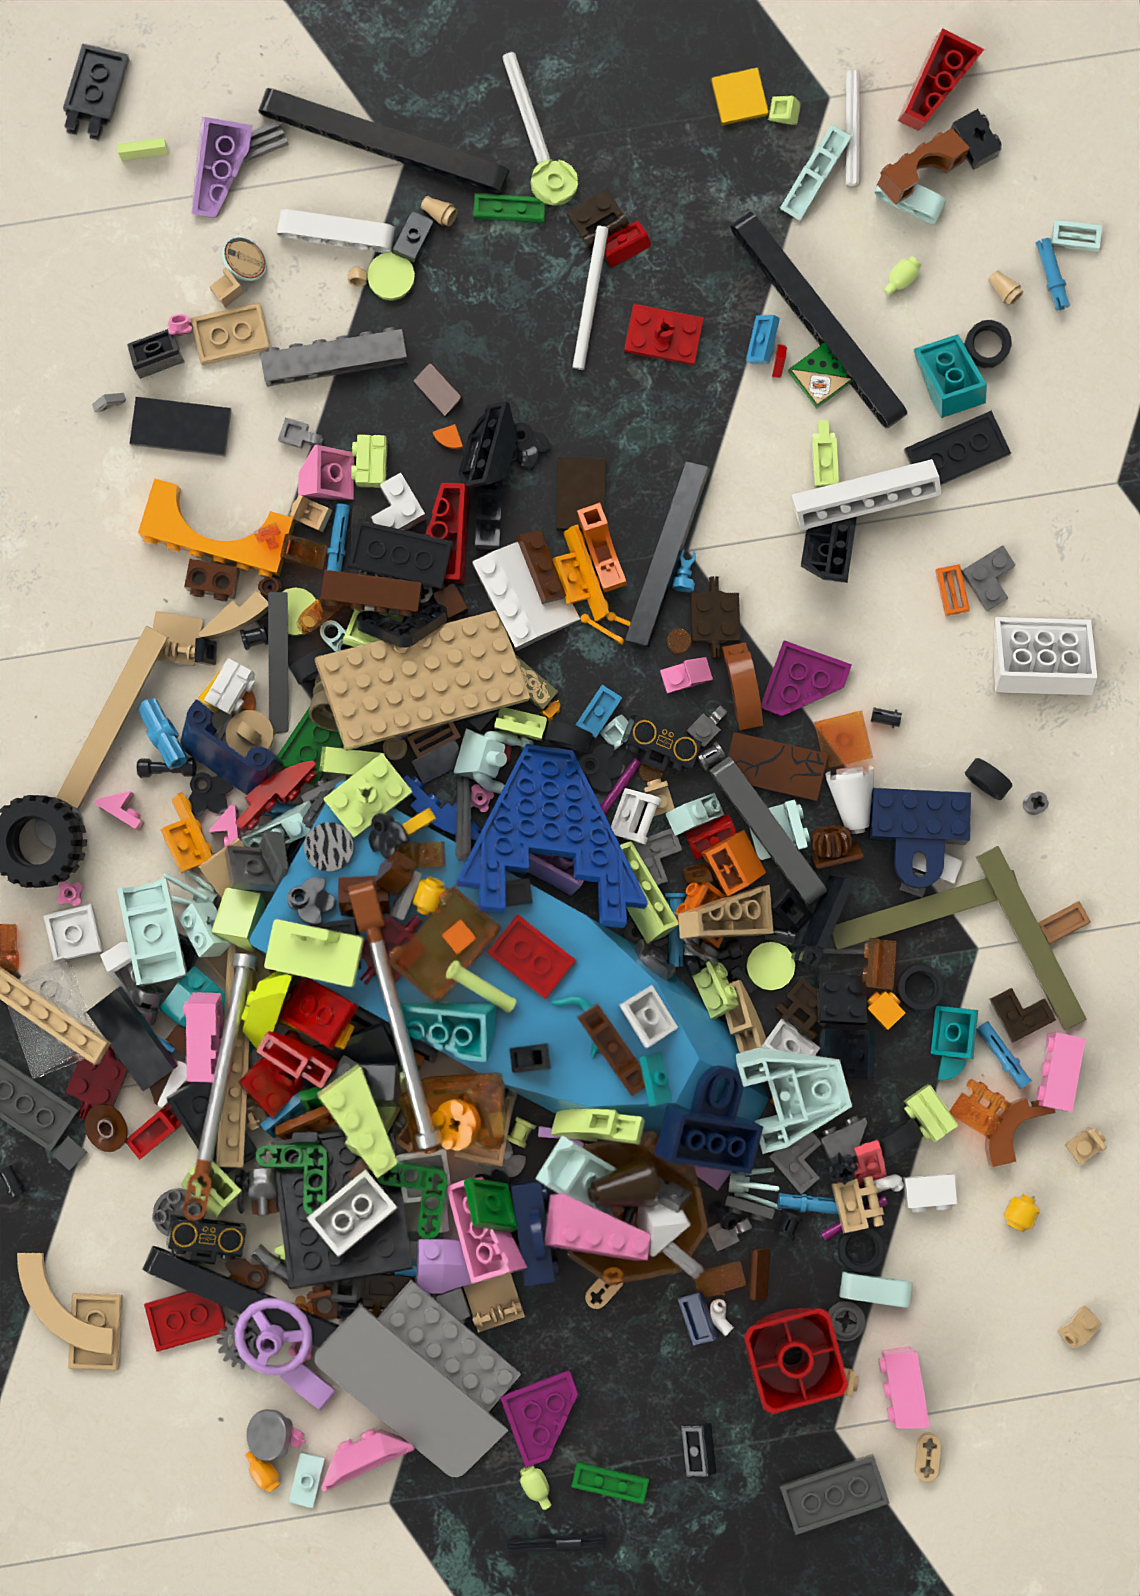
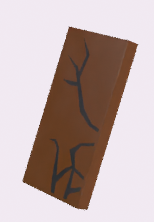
M733 733L728 756L735 762L751 786L815 801L818 800L828 757L827 753L741 733Z

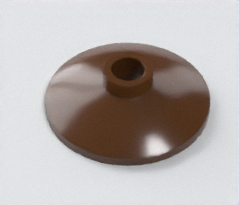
M101 1104L93 1107L87 1113L85 1131L90 1142L96 1148L104 1152H114L125 1144L128 1128L124 1117L116 1108Z

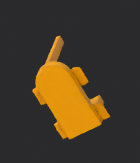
M559 700L550 701L547 704V709H543L540 712L548 721H552L554 719L553 715L561 711Z

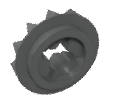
M843 1301L830 1307L828 1313L830 1314L836 1339L851 1341L863 1332L865 1316L858 1305L850 1301ZM847 1310L848 1318L856 1323L847 1324L843 1331L842 1323L835 1320V1318H843Z

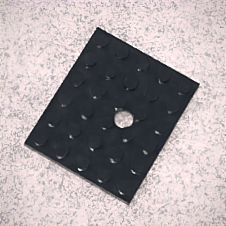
M392 1124L387 1136L390 1141V1144L393 1145L395 1149L394 1154L397 1159L396 1142H394L395 1135ZM343 1130L318 1134L320 1145L328 1153L327 1199L332 1198L351 1182L348 1175L361 1158V1156L352 1153L345 1145L348 1137ZM293 1138L271 1142V1145H294L292 1142ZM278 1151L279 1156H273V1158H277L279 1160L278 1164H281V1151ZM296 1151L288 1152L285 1157L286 1162L291 1164L297 1162L299 1153ZM315 1151V1155L310 1156V1158L315 1162V1169L323 1171V1168L318 1167V1160L323 1158V1156L320 1155L319 1151ZM397 1168L398 1173L391 1172L389 1169L383 1174V1178H388L389 1174L397 1175L396 1180H400L399 1169ZM274 1169L289 1289L413 1269L401 1187L381 1184L374 1173L370 1175L395 1204L397 1209L338 1257L307 1219L309 1215L303 1206L304 1169ZM313 1175L309 1180V1185L317 1188L321 1186L323 1178L320 1175ZM309 1192L308 1195L313 1194L314 1196L313 1204L309 1205L313 1212L321 1206L317 1201V1194L322 1195L323 1192Z

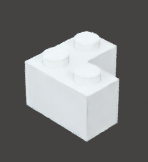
M401 473L380 484L381 490L391 506L372 516L373 523L407 531L426 520L423 509Z

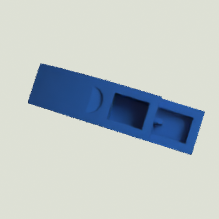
M406 775L403 780L416 798L410 805L411 808L418 814L430 808L437 818L431 824L444 832L456 836L457 805L451 806L447 803L440 809L438 806L441 802L432 793L427 796L422 790L424 785L415 776L411 779ZM471 821V841H477L482 830Z

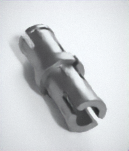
M260 1244L251 1257L262 1264L270 1275L273 1273L289 1287L286 1264L282 1262L283 1259L280 1256L277 1258Z

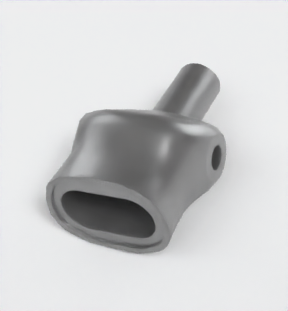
M274 1169L249 1170L248 1196L251 1199L258 1200V1216H268V1199L277 1195Z

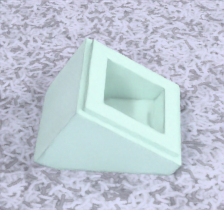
M623 715L614 718L600 731L606 742L614 745V751L623 744L621 740L628 724Z

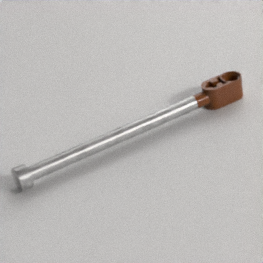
M371 880L348 887L355 918L360 933L366 932L419 1130V1134L415 1135L419 1149L435 1146L443 1141L440 1130L434 1129L382 937L380 927H384L385 922L375 884Z
M234 953L232 967L236 968L195 1172L189 1178L183 1206L184 1216L192 1222L201 1220L206 1213L211 1189L209 1174L250 972L256 971L258 962L257 957L248 954ZM198 1178H203V1183L207 1184V1187H202L200 1197L205 1196V1200L198 1197L189 1198L190 1193L193 1195L196 1193V1186L192 1185V1183L197 1182ZM191 1203H198L202 1207V1212L198 1216H191L187 1212V1207Z

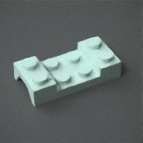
M164 878L150 884L118 888L117 891L136 984L144 986L188 976L177 931L168 880Z
M562 1135L536 1179L559 1194L563 1193L613 1217L612 1207H597L594 1202H590L587 1189L590 1188L592 1181L617 1168Z

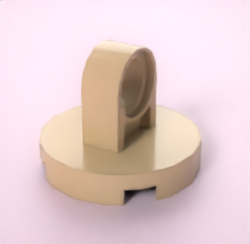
M245 710L237 713L229 720L225 738L230 748L245 757L256 746H262L269 750L274 741V729L271 721L264 714L255 710Z

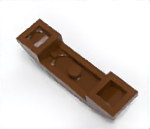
M594 1004L577 1017L630 1095L634 1096L645 1088L640 1063L629 1050L599 1004Z

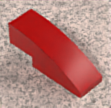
M271 1031L266 1033L256 1051L298 1079L300 1076H303L321 1089L339 1063L309 1045Z
M168 1104L131 1134L125 1143L140 1160L179 1129L182 1123L170 1104Z

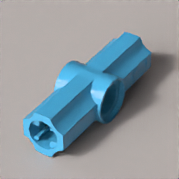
M146 699L141 702L137 710L148 729L146 732L150 741L159 749L169 769L181 767L188 760V757L177 738L179 735L176 728L166 718L157 699Z

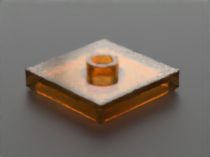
M862 711L814 722L821 752L828 754L825 769L873 758Z

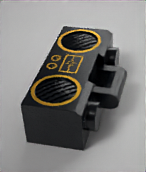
M638 715L630 716L621 743L627 745L626 749L633 753L640 754V751H644L641 764L664 772L668 762L671 763L670 768L683 772L684 769H692L702 742ZM651 752L662 756L661 761L650 757Z
M171 1215L166 1244L167 1248L172 1249L171 1252L174 1254L184 1255L186 1251H191L190 1262L215 1265L216 1254L221 1255L220 1258L225 1260H235V1257H242L247 1228L244 1223L205 1218L192 1222L186 1219L185 1216ZM197 1250L211 1251V1253H197Z

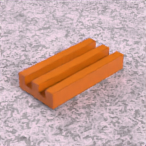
M960 564L936 569L935 572L945 617L969 612L970 608ZM951 571H955L956 579L963 606L960 608L958 606ZM943 573H946V578L952 600L953 609L951 610L946 592Z

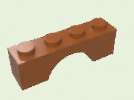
M952 128L944 133L939 132L930 142L920 144L911 154L905 153L898 162L893 165L891 163L886 165L880 172L881 177L877 185L896 205L913 194L919 182L917 170L932 167L947 173L964 162L970 147Z

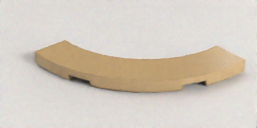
M17 1253L18 1271L23 1292L29 1305L41 1322L52 1333L73 1346L87 1351L113 1354L114 1328L95 1326L76 1318L54 1296L45 1271L44 1253Z

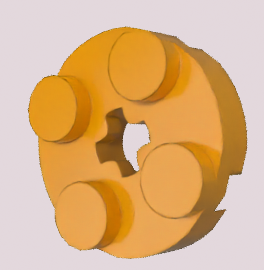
M461 1099L449 1100L440 1105L438 1110L432 1115L434 1129L440 1130L443 1141L441 1145L444 1149L461 1150L472 1146L478 1138L476 1137L477 1131L481 1128V1120L476 1108L470 1103L467 1104ZM454 1120L460 1121L461 1125L458 1126L459 1131H457V1129L454 1128Z

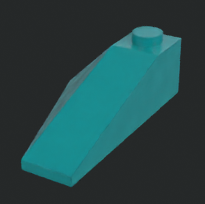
M194 966L187 973L188 976H184L177 983L159 1008L177 1025L186 1028L184 1004L189 1000L192 993H221L223 1017L225 994L211 979ZM249 1041L250 1055L251 1052L256 1048L251 1041Z
M473 1002L400 1003L410 1037L432 1043L437 1049L448 1050L462 1060L488 1061L496 1030V1005Z

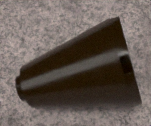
M641 1157L592 1181L590 1188L587 1189L590 1202H594L597 1207L657 1206L659 1200L655 1201V1195L660 1194V1187L654 1166L649 1167L646 1162L650 1161L648 1157Z

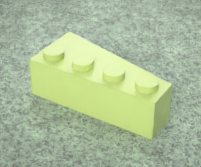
M357 1064L319 1091L317 1095L378 1178L398 1164L361 1067Z

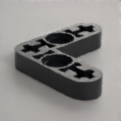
M433 604L426 607L404 623L374 611H363L356 617L359 631L401 648L415 645L444 625L448 620L447 608L441 604Z

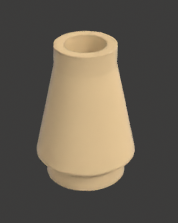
M426 196L421 204V209L425 210L442 226H451L457 217L458 210L454 208L453 204L433 199L429 196Z
M999 270L990 276L988 281L993 285L1003 303L1013 305L1023 295L1024 291L1021 289V285L1003 275Z

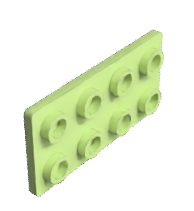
M275 919L264 967L353 987L364 939L363 937Z

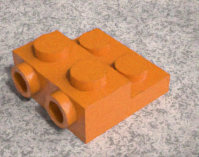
M692 882L686 888L687 897L684 903L680 904L676 909V919L679 922V913L726 896L710 882ZM724 937L701 939L713 948H719Z

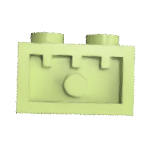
M504 707L500 708L494 728L495 731H504L517 736L542 741L547 718Z
M708 961L706 962L707 967L692 977L710 1017L716 1019L736 1008L739 1004L736 1000L737 993L726 978L728 973L725 967L720 962Z

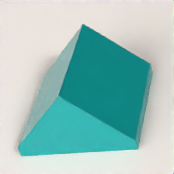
M936 1006L931 1054L973 1059L978 1010Z

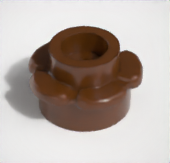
M273 576L264 577L258 584V590L261 591L260 594L265 599H268L269 592H280L282 588L280 580L275 579Z

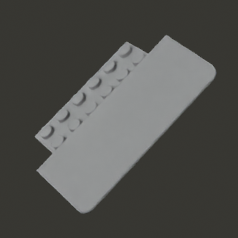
M412 1280L407 1283L378 1318L360 1305L315 1353V1363L323 1372L451 1477L464 1475L508 1431L507 1427L492 1416L489 1411L518 1379L521 1373Z

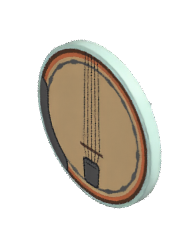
M233 237L224 244L222 259L231 274L244 281H255L264 274L266 258L261 248L255 242L245 237Z

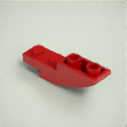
M312 760L288 767L255 787L245 797L249 807L235 821L237 828L244 834L248 829L250 831L259 824V818L264 812L269 813L276 806L277 799L284 805L289 800L291 802L294 801L301 792L299 789L305 783H311L317 776V764Z

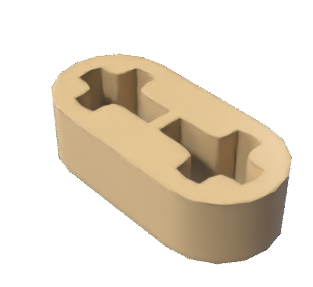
M616 1267L607 1268L589 1287L585 1298L591 1308H602L624 1283V1276L620 1269ZM618 1273V1284L611 1283L608 1288L604 1286L609 1280L607 1274L613 1275ZM603 1288L605 1291L601 1294L602 1302L595 1301L592 1303L591 1292L598 1293Z
M932 1433L922 1434L917 1441L915 1473L918 1478L925 1482L935 1480L939 1472L941 1443ZM928 1438H931V1441L935 1444V1447L930 1448V1455H927V1448L923 1446V1442H928ZM926 1459H928L929 1466L933 1471L928 1472V1475L924 1476L920 1468L925 1467Z

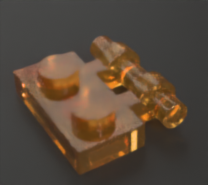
M970 1079L966 1086L972 1090L971 1096L969 1097L961 1093L949 1112L952 1116L990 1140L1003 1121L996 1113L1000 1108L1004 1111L1009 1110L1011 1103L1005 1100V1097L999 1092L994 1093L989 1090L988 1086L983 1082H976ZM983 1097L990 1101L987 1108L979 1103Z

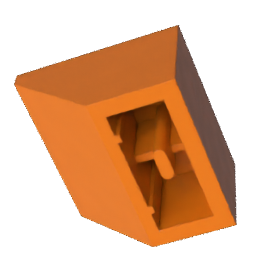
M744 830L701 852L721 892L727 897L750 885L766 873Z

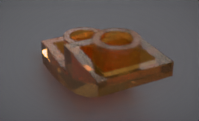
M445 842L397 844L398 852L417 863L415 868L446 867Z

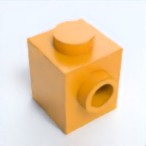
M875 992L867 1000L869 1004L867 1011L885 1030L892 1027L905 1014L899 1006L900 1000L892 992L889 994L886 992L881 994Z

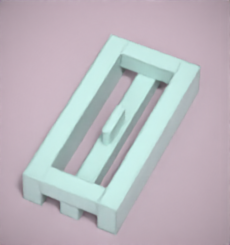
M1055 220L1053 222L1052 246L1098 251L1100 249L1102 225ZM1059 228L1095 232L1096 235L1061 232ZM1058 237H1060V238H1068V239H1076V240L1093 241V242H1095V243L1080 242V241H1071V240H1063V239H1058Z

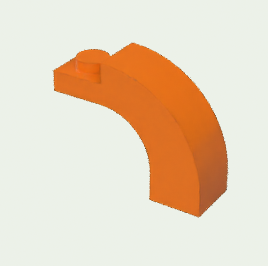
M597 503L577 510L584 540L604 593L626 586L627 582L615 553L608 522L601 504Z

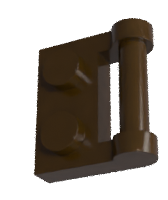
M608 188L567 211V216L588 249L594 246L596 231L589 234L587 230L614 214L616 219L604 225V227L609 228L608 234L620 227L625 228L629 225L626 215L621 211Z

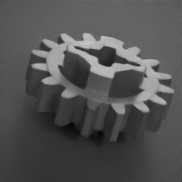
M235 1315L234 1323L227 1320L225 1322L227 1329L221 1328L219 1331L224 1337L217 1339L218 1344H223L218 1352L226 1353L223 1361L226 1362L231 1359V1367L234 1368L237 1363H240L241 1369L244 1370L247 1363L238 1356L239 1352L235 1345V1327L239 1319ZM252 1319L248 1320L247 1326L251 1328L245 1329V1339L250 1337L247 1348L257 1359L260 1352L255 1344V1339L261 1334V1330L255 1320ZM229 1334L234 1340V1344L230 1348L228 1346Z

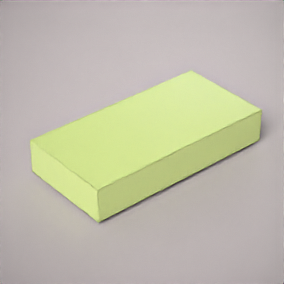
M164 138L117 145L118 154L122 161L169 154Z

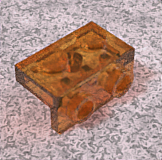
M870 938L869 943H865L864 957L868 958V968L863 969V982H867L866 987L890 990L894 988L896 941Z

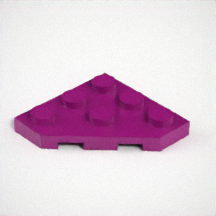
M784 640L765 690L761 709L783 717L844 688L852 664Z
M570 1369L505 1393L500 1397L525 1467L550 1458L569 1412L578 1396Z

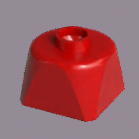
M794 1308L779 1311L760 1319L746 1332L744 1336L751 1372L762 1406L772 1414L838 1397L846 1392L849 1385L830 1314L820 1308ZM794 1346L800 1347L802 1357L798 1363L789 1365L782 1360L783 1354L787 1349Z

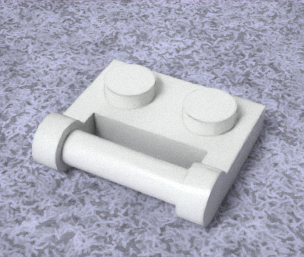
M625 788L611 825L615 836L646 845L648 830L656 808L660 806L662 799ZM645 802H647L648 804H647V807H646L644 816H643V818H642L640 827H639L638 832H637V834H636V833H635L636 827H637V825H638L640 816H641V814H642V811H643Z

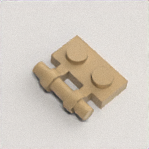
M873 1176L863 1178L865 1188L859 1189L857 1179L847 1182L846 1185L842 1182L832 1185L843 1234L869 1228L867 1218L871 1217L874 1227L884 1225L882 1219L884 1212L883 1208L879 1206L877 1198L879 1191L877 1185H874ZM861 1196L868 1197L870 1210H864Z

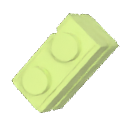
M357 435V442H353L352 455L357 456L356 465H352L351 479L356 480L357 487L381 488L380 484L386 481L388 441L386 436Z
M929 1084L904 1100L907 1105L904 1108L905 1112L911 1119H917L921 1125L919 1128L925 1140L930 1138L931 1141L936 1142L958 1126V1123Z

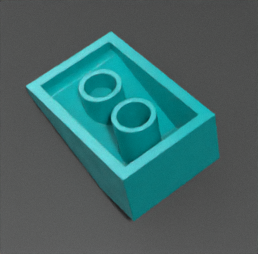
M958 334L914 349V354L931 400L941 418L986 403L987 384Z

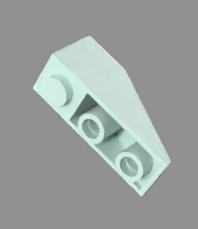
M307 801L291 808L241 838L246 847L259 848L265 831L283 833L285 845L308 835L312 827L306 828L305 824L302 823V819L311 807V802Z

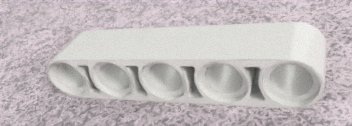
M288 209L280 211L277 235L285 239L380 253L392 252L395 227L385 223Z

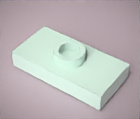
M304 1452L300 1453L289 1503L310 1508L314 1507L325 1457Z

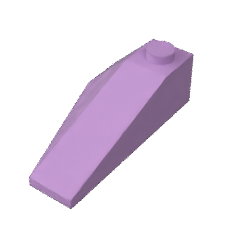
M202 117L191 214L216 218L243 159L249 151L252 125Z
M418 1240L416 1244V1284L426 1293L443 1294L471 1284L460 1240Z

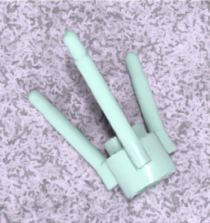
M192 870L186 872L203 888L199 887L196 890L167 873L163 874V877L194 894L193 900L196 901L193 902L171 895L174 902L188 906L192 903H214L218 895L213 891L214 887L207 884Z
M773 1167L752 1169L751 1174L740 1172L730 1174L729 1192L735 1193V1197H743L778 1209L777 1204L745 1193L749 1191V1188L778 1191V1186L751 1183L750 1177H745L747 1175L774 1172L775 1169Z

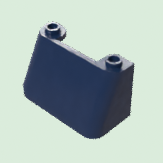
M196 699L186 715L180 739L183 750L238 790L248 795L264 780L274 775L283 761L262 746L253 747L245 757L214 736L218 731L212 723V717L215 713Z

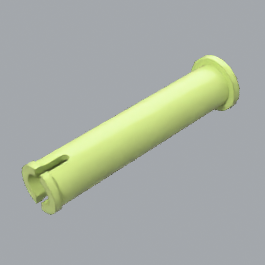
M454 961L447 969V979H454L503 1009L506 1013L511 1012L516 1004L515 998L510 997L460 966L458 961Z

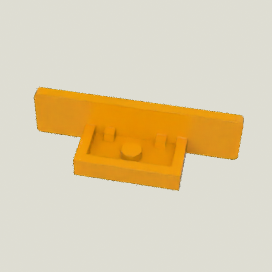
M573 525L564 532L570 553L554 557L552 560L566 593L564 598L567 605L587 600L594 620L599 621L609 615L608 603L602 594L600 580L592 566V558L587 552L584 536L579 526Z
M182 792L172 799L180 821L165 826L160 830L180 874L198 867L212 857V848L209 842L205 841L201 833V824L194 818L191 811V803Z

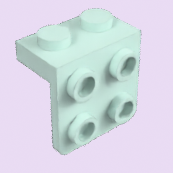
M791 800L782 805L768 808L797 849L807 848V842H810L807 828H803L800 819L804 818L801 805H796L795 800ZM750 829L755 851L759 859L771 858Z

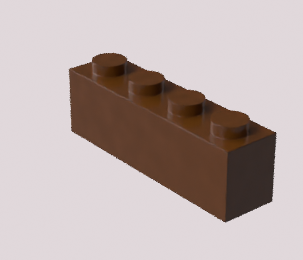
M324 570L320 599L326 602V606L340 608V604L350 605L352 610L364 611L365 607L374 608L375 613L388 614L389 610L399 611V616L413 617V613H419L423 585L421 582Z

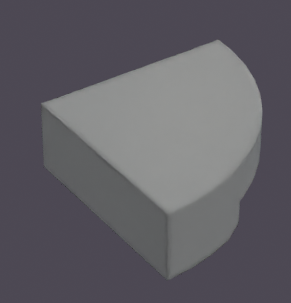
M124 393L104 394L92 403L94 412L105 411L106 406L113 404L119 406L126 401Z

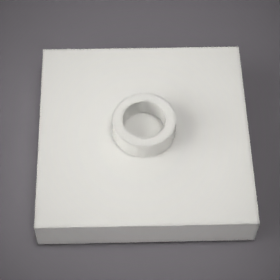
M93 904L43 915L54 963L103 952Z

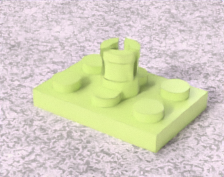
M381 753L323 799L350 834L356 838L371 826V821L375 814L389 812L413 792Z

